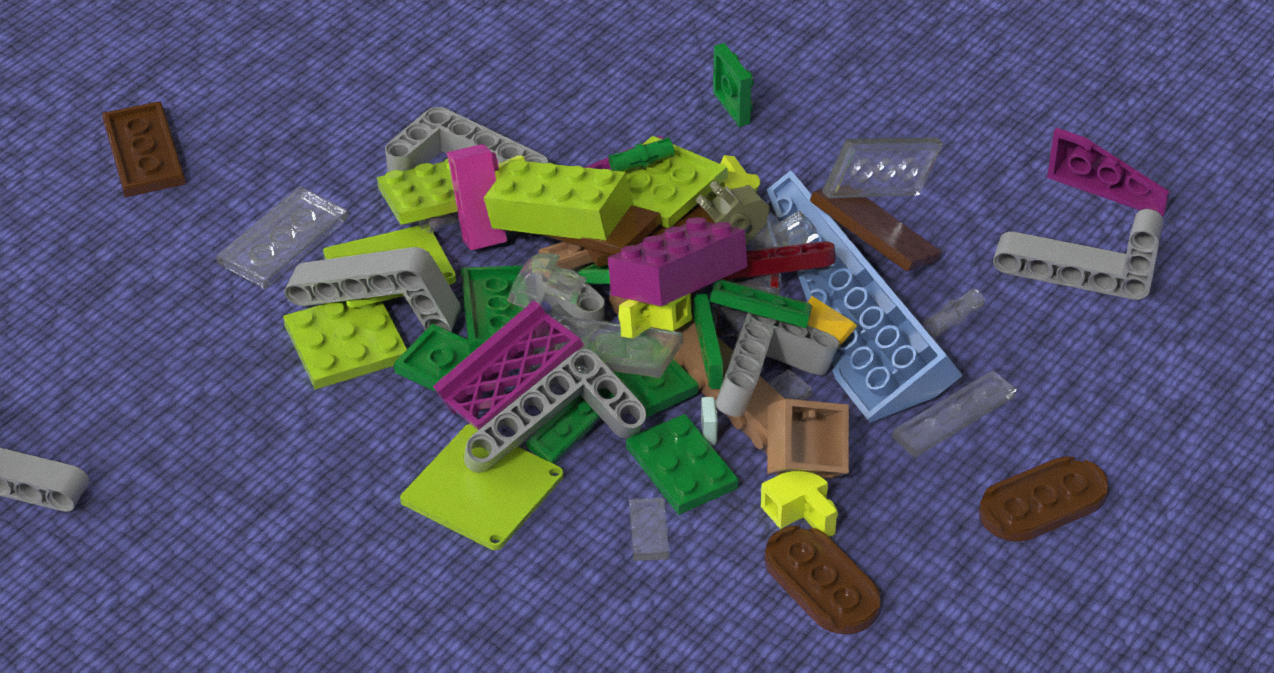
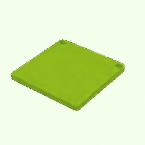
M428 224L333 245L323 249L326 260L419 247L430 253L449 285L456 282L455 272ZM404 294L347 300L345 303L348 307L355 308L401 297Z
M468 424L400 495V502L411 510L491 550H500L562 481L563 470L559 466L517 446L489 470L481 473L473 472L464 463V453L467 441L477 430ZM481 447L474 448L471 451L475 457L480 459L489 456L488 451ZM558 473L559 475L552 476L551 474ZM499 540L500 542L492 543L491 541Z

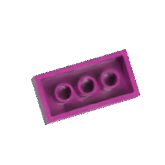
M690 218L686 221V224L667 228L665 233L658 236L646 237L638 245L625 246L621 248V252L608 257L611 295L663 306L747 267L745 229L731 227V224L727 222L714 224L706 222L704 218Z

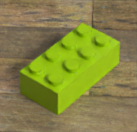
M511 160L484 196L493 229L576 239L583 237L607 240L633 204L626 172L583 168L581 166L555 165L552 163L527 162L524 160Z

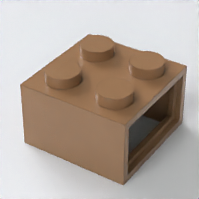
M783 399L768 405L767 474L780 475L790 471H806L816 474L823 479H833L849 474V405L796 399Z

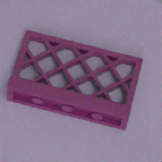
M534 300L438 381L433 388L451 412L459 414L478 431L574 352L582 348L584 344L578 336L549 316L542 306ZM569 341L562 349L555 350L556 344ZM546 346L545 353L533 355L535 348ZM542 364L535 372L529 373L530 366ZM520 368L519 375L508 377L509 370ZM516 386L512 392L503 395L506 387ZM495 390L493 397L482 399L484 392ZM490 408L479 420L477 419L479 410Z

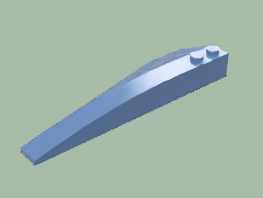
M791 170L767 189L776 217L781 223L784 239L789 246L822 241L831 242L835 245L836 262L826 267L798 270L797 274L807 301L813 296L857 325L854 331L837 349L831 364L835 379L870 423L937 397L963 376L834 220L811 203L810 198L812 194Z

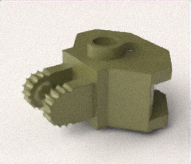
M714 180L710 184L712 191L717 195L714 200L710 202L706 197L700 195L696 202L710 215L715 223L727 222L731 224V227L745 230L750 224V229L745 232L747 245L766 225L770 206L759 197L758 192L750 185L729 189L727 186L723 188Z

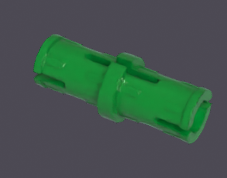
M666 137L650 144L643 145L639 143L627 151L608 155V160L612 171L624 172L637 167L643 169L649 167V164L655 161L674 157L675 151L671 139Z

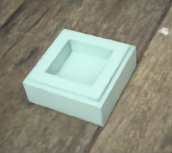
M702 397V435L710 445L717 443L718 420L716 402L713 397Z

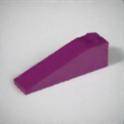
M1059 128L1054 130L1047 178L1137 210L1151 209L1157 211L1162 217L1165 216L1170 191L1089 139Z

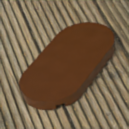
M1059 457L987 488L980 502L979 518L983 526L990 533L1001 539L1009 541L1030 540L1099 510L1107 498L1108 479L1103 470L1091 461L1084 459V462L1075 461V457Z
M788 526L776 531L769 538L764 557L767 571L820 627L837 634H854L866 630L877 620L880 612V592L877 586L824 532L809 527V530L800 529V526Z

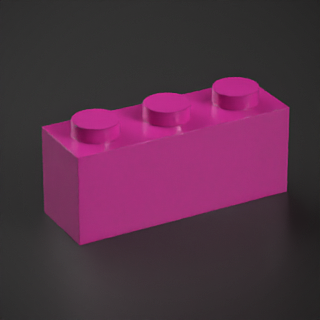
M484 144L447 152L463 242L470 250L507 242L505 231L508 230L493 229L491 227L484 201V196L496 181L495 171L499 170L495 152H491Z

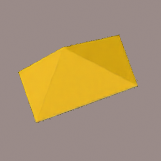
M813 296L806 302L812 305L807 325L833 335L839 341V347L857 327L853 321Z

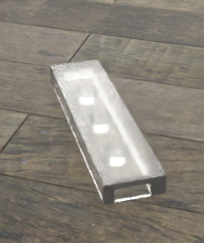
M992 370L895 428L892 438L916 458L1014 398L1016 388Z

